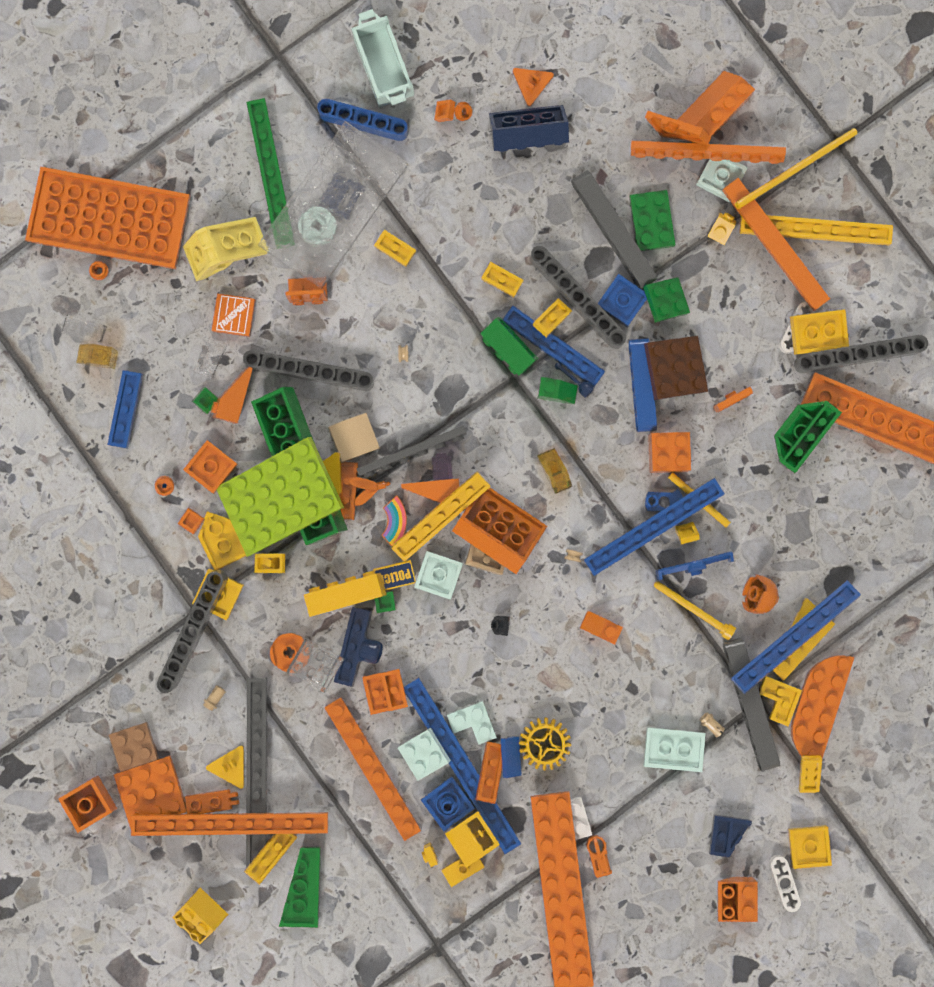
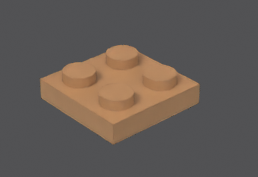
M148 722L109 734L120 772L159 759Z

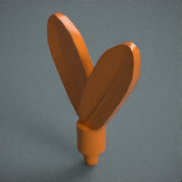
M360 477L349 479V483L352 486L365 489L355 499V506L363 505L378 490L385 489L386 486L390 485V482L381 481L376 483Z

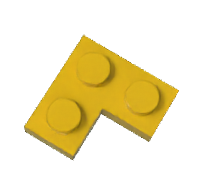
M766 676L763 678L759 693L762 696L775 700L769 719L789 727L802 690Z

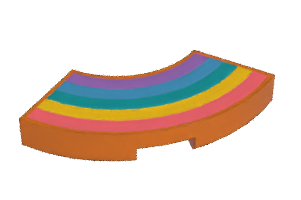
M397 495L383 507L388 522L382 536L391 546L405 534L407 525L406 511Z

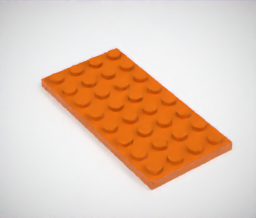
M40 166L25 240L36 244L176 270L191 196L175 191Z

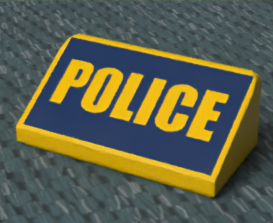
M411 560L373 569L375 574L381 573L385 590L416 583Z

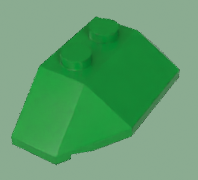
M828 401L797 405L774 434L779 462L795 474L842 412Z

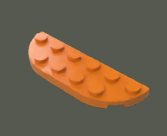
M845 655L830 656L815 664L808 672L791 722L792 741L800 756L821 755L823 758L854 657Z

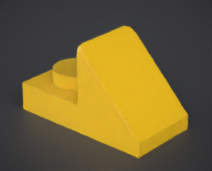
M255 554L254 573H285V554Z

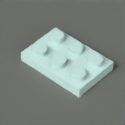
M647 727L643 766L702 772L706 733Z

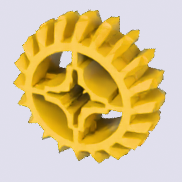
M544 717V723H541L540 718H537V725L530 721L529 723L532 728L529 729L525 726L524 730L528 733L520 734L522 738H525V740L519 741V745H525V747L520 749V752H527L523 759L526 760L530 757L529 765H532L534 761L536 762L535 769H538L540 764H542V769L545 771L546 765L549 764L550 769L553 770L554 766L552 763L556 762L559 767L561 766L558 761L560 758L566 761L563 753L570 754V751L565 749V747H571V743L565 741L571 739L570 735L564 736L568 730L566 728L560 730L562 727L561 722L554 726L555 719H552L549 724L547 717ZM547 728L542 737L532 736L537 730ZM553 730L559 734L561 746L551 741ZM548 738V743H550L551 746H545V748L542 749V744H540L539 742H544ZM529 741L539 746L537 757L531 753ZM548 751L558 752L552 758L543 759Z

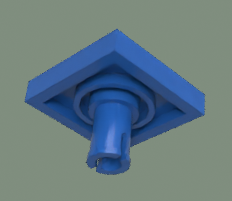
M453 776L421 798L422 803L443 831H446L475 809V806Z

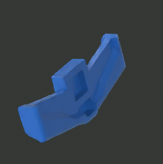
M726 552L684 564L657 569L655 573L657 580H663L662 575L685 571V573H691V576L702 574V570L707 569V564L728 559V562H734L732 552Z

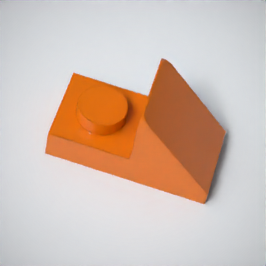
M587 611L580 626L581 629L614 645L623 629L622 626L590 611Z

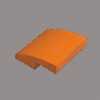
M400 669L362 677L371 715L408 707Z

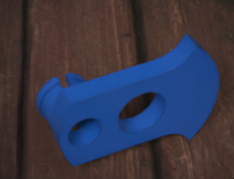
M678 488L672 493L648 492L645 497V507L647 511H662L665 508L659 505L661 497H667L669 499L668 506L683 498ZM649 498L654 499L653 505L648 502Z

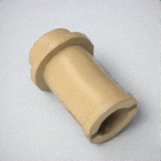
M216 685L209 697L204 699L203 706L211 711L214 708L217 709L216 705L226 691Z
M707 712L700 718L701 725L706 726L715 737L722 734L720 731L724 732L725 728L713 718V714Z

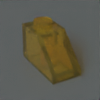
M80 344L76 363L115 369L118 351L108 346Z
M555 448L537 455L555 494L573 487L568 471Z

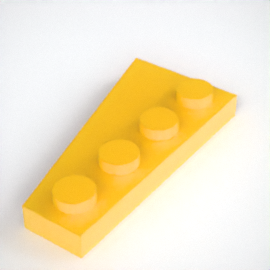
M808 598L804 599L791 627L816 607ZM833 621L828 623L777 666L773 672L784 681L832 629L835 623Z

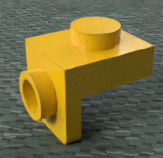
M726 212L724 214L719 213L708 237L725 245L737 222L734 220V216Z

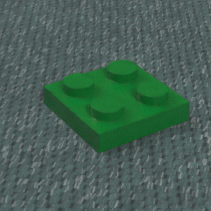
M679 277L647 284L643 287L655 323L690 313Z

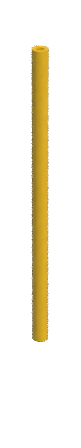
M855 128L849 130L735 202V207L740 209L856 136L858 134Z

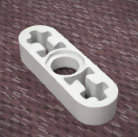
M802 302L796 307L792 316L802 315L803 311L801 309L807 307L809 312L807 314H813L815 311L811 309L807 302ZM790 322L779 342L780 350L786 354L793 352V347L787 349L784 343L789 341L792 336Z
M774 855L769 860V867L782 906L789 912H795L800 908L801 901L789 864L783 856ZM777 860L783 862L781 869L784 873L780 874L777 867H774L777 864ZM783 878H788L790 881L789 887L781 888L780 881ZM783 893H789L790 897L795 900L792 907L786 904L789 902V898L786 894L783 895Z

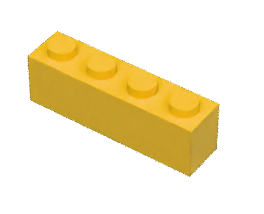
M374 571L363 573V578L356 579V576L346 578L345 583L338 584V581L326 584L327 588L320 589V586L308 589L309 593L304 594V599L309 617L387 594L381 573L375 574Z

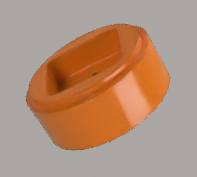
M160 476L156 479L155 491L159 495L167 496L173 492L174 482L172 478Z

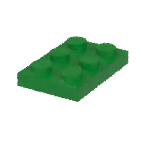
M661 190L630 195L629 200L634 234L639 249L641 251L675 247L668 191Z

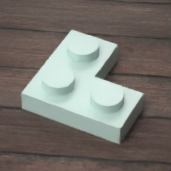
M483 701L447 714L453 733L472 727L478 745L497 738Z

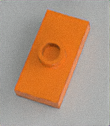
M751 387L737 394L733 391L725 395L726 400L718 403L713 408L716 413H719L753 394Z

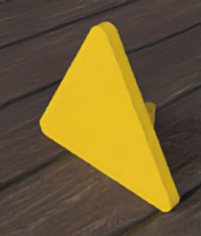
M335 452L325 459L323 463L337 493L341 494L340 453Z
M240 745L207 765L206 769L242 789L244 787V747Z

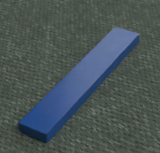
M512 306L503 318L511 329L585 382L595 386L606 372L551 333L546 338L533 326L534 320L515 306Z

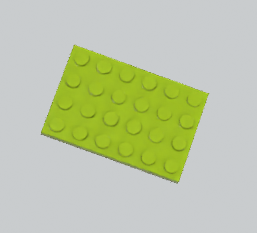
M312 437L303 439L228 480L217 489L247 557L344 508Z

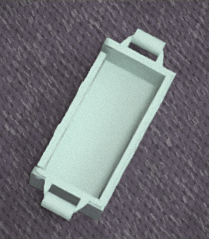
M373 9L359 13L358 26L351 28L353 39L378 107L381 108L389 104L393 106L406 101V98L414 96V88L393 36L388 17L380 18ZM372 17H376L375 20L363 24L361 23V21L367 20Z

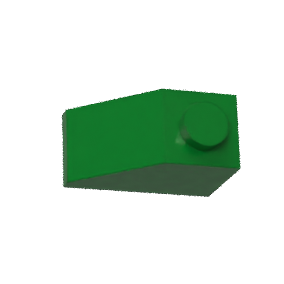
M541 377L537 399L575 405L578 386L559 379Z

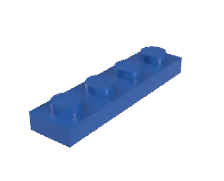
M122 371L107 444L109 446L128 449L143 378L141 373Z

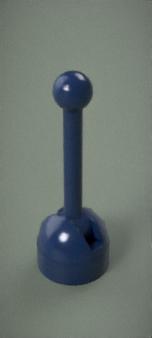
M557 362L555 364L556 370L562 371L579 385V393L585 399L594 390V385L589 382L581 383L566 371L561 363Z

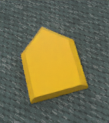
M207 511L198 538L215 571L246 557V554L230 519Z

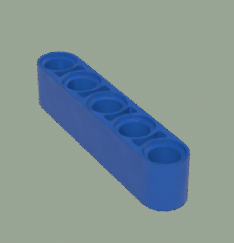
M322 99L318 103L317 109L320 118L326 122L396 141H403L408 136V126L403 119L330 99ZM326 107L331 108L329 113H323L322 110ZM344 112L350 114L347 118L340 117ZM361 117L368 119L365 123L358 121ZM379 122L386 123V126L383 128H379L376 125ZM397 127L404 128V131L401 133L395 132V129Z
M649 338L629 340L630 369L637 432L657 431L656 406L644 344L649 342Z

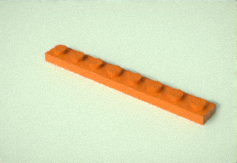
M631 141V156L637 158L652 156L657 159L672 157L676 160L692 158L697 161L711 159L712 161H750L751 163L764 161L778 164L784 162L786 147Z
M340 697L324 707L403 840L406 841L419 833L421 828L343 698Z

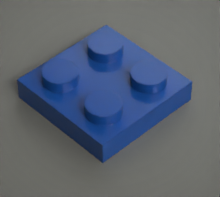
M618 274L598 304L607 314L628 327L647 300L645 291Z

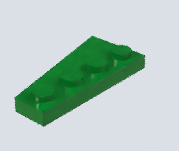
M301 846L279 927L318 928L321 847Z

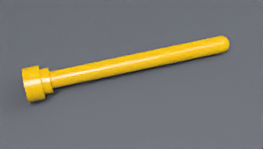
M656 581L654 583L656 589L718 629L719 633L722 634L721 637L729 640L734 634L736 627L733 625L721 623L661 582Z

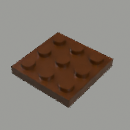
M698 336L647 342L644 344L654 400L708 392Z

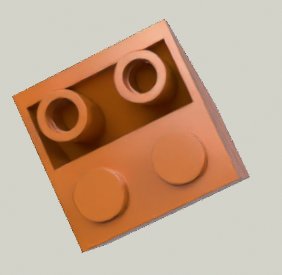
M730 877L718 881V922H758V882L753 877Z

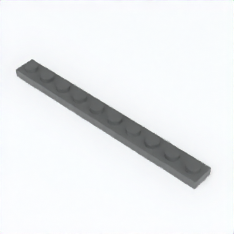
M247 678L246 813H267V678ZM246 834V868L267 843V834Z

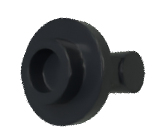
M494 617L491 622V629L495 635L508 636L510 617Z

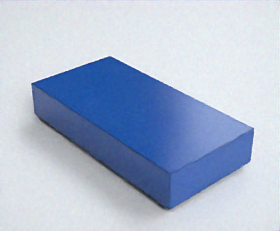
M519 736L501 738L503 778L521 776Z

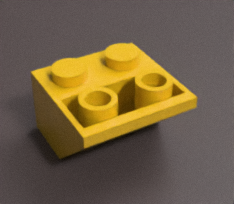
M478 811L445 833L466 867L500 845Z
M200 887L172 918L179 927L189 933L192 940L201 944L229 914Z

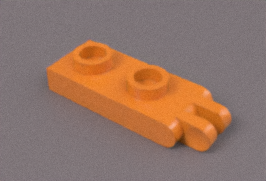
M230 789L186 795L187 814H204L230 810L232 805L240 804L239 800H231L232 797L239 796L238 792L230 793Z

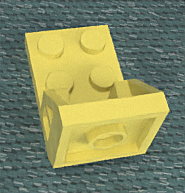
M256 217L203 227L195 231L183 246L196 281L204 280L228 268L234 261L266 255L269 252Z

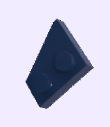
M714 815L709 854L730 857L735 850V846L743 838L747 828L751 826L752 820Z

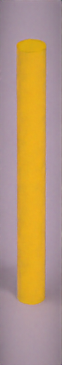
M672 472L668 477L686 494L694 491L675 473ZM709 504L703 508L725 528L731 523L712 505Z

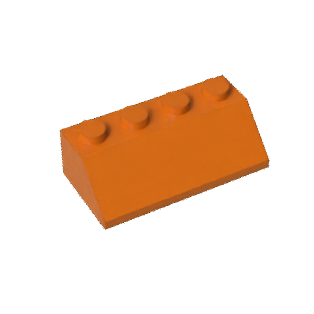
M723 71L677 120L705 128L706 133L712 138L751 98L755 89L741 76Z

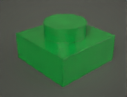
M203 387L191 402L205 414H208L211 411L213 402H217L218 398L206 387Z
M394 591L386 592L387 595L375 598L377 613L396 610Z

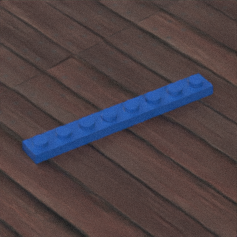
M713 478L588 556L584 561L593 576L725 495L716 479Z
M847 580L735 674L731 680L744 694L747 693L856 601L861 594Z

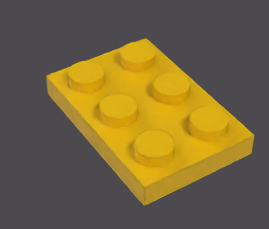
M845 309L790 316L794 355L849 346Z

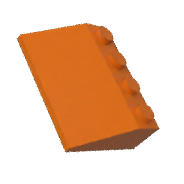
M489 488L467 507L452 532L517 574L546 530L547 525Z

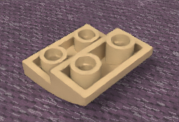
M367 413L328 427L335 448L340 453L341 463L380 449Z

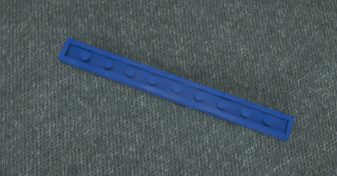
M420 678L404 686L407 697L427 729H432L450 758L449 765L497 839L504 854L521 845L519 838L497 803L492 804L475 800L480 775Z

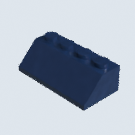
M563 105L489 113L494 151L505 152L509 149L523 150L527 147L541 148L545 145L569 143V122Z

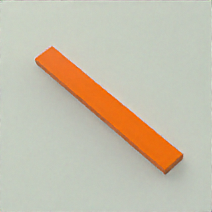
M739 178L722 190L734 207L735 202L750 194ZM755 199L740 209L735 207L813 311L830 300L829 296Z

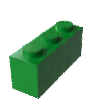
M501 317L495 318L480 333L483 337V342L487 346L494 348L496 351L495 355L500 360L507 362L509 365L508 369L514 375H522L539 359Z

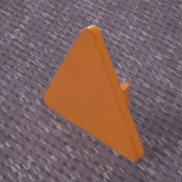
M520 68L513 69V74L527 106H531L554 76L552 72Z

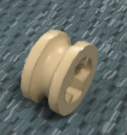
M398 345L399 362L403 360L409 362L408 345H405V347Z
M566 549L567 556L564 559L576 562L582 561L580 556H583V553Z

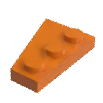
M647 111L645 115L647 121L661 137L705 145L709 144L711 138L706 133V129L701 126H694L651 111Z

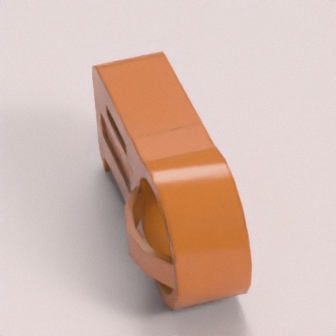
M599 835L589 837L586 846L595 876L599 878L612 874L608 857L605 855L608 854L605 840ZM597 839H600L603 842V848L601 851ZM592 840L594 841L596 852H592L589 847Z

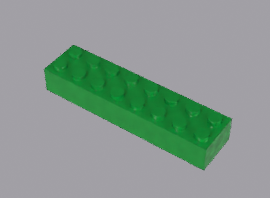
M281 387L251 401L271 456L280 453L307 437H312L293 387ZM338 510L300 530L307 546L348 529L341 510Z

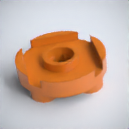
M295 633L280 635L275 639L270 648L272 663L285 672L299 670L307 663L309 657L307 642L302 636ZM287 647L295 650L292 658H289L284 653V651H287Z

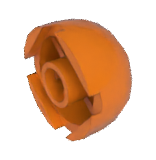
M756 574V577H750L744 586L742 596L746 595L745 602L742 601V605L748 612L755 614L767 613L774 608L779 600L776 584L765 576Z

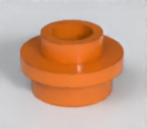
M459 102L454 110L456 119L460 121L470 119L472 107L469 103Z
M96 261L91 264L89 273L93 279L103 280L108 276L109 269L104 262ZM102 268V273L97 274V269Z

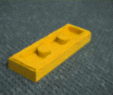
M274 834L245 869L244 873L260 885L297 839V836L295 834Z

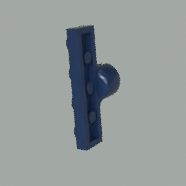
M352 607L334 678L335 683L354 687L360 662L364 661L371 664L379 662L383 645L379 641L367 638L372 611Z

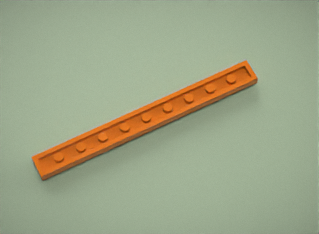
M328 812L146 814L131 816V836L319 834L329 832Z

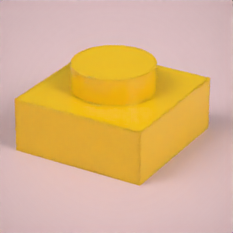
M694 522L675 526V532L681 545L700 540Z
M432 843L425 844L424 851L421 852L425 863L429 862L430 867L438 865V859Z

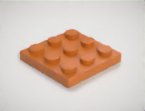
M171 755L114 774L130 829L132 815L182 814L187 812L186 802Z

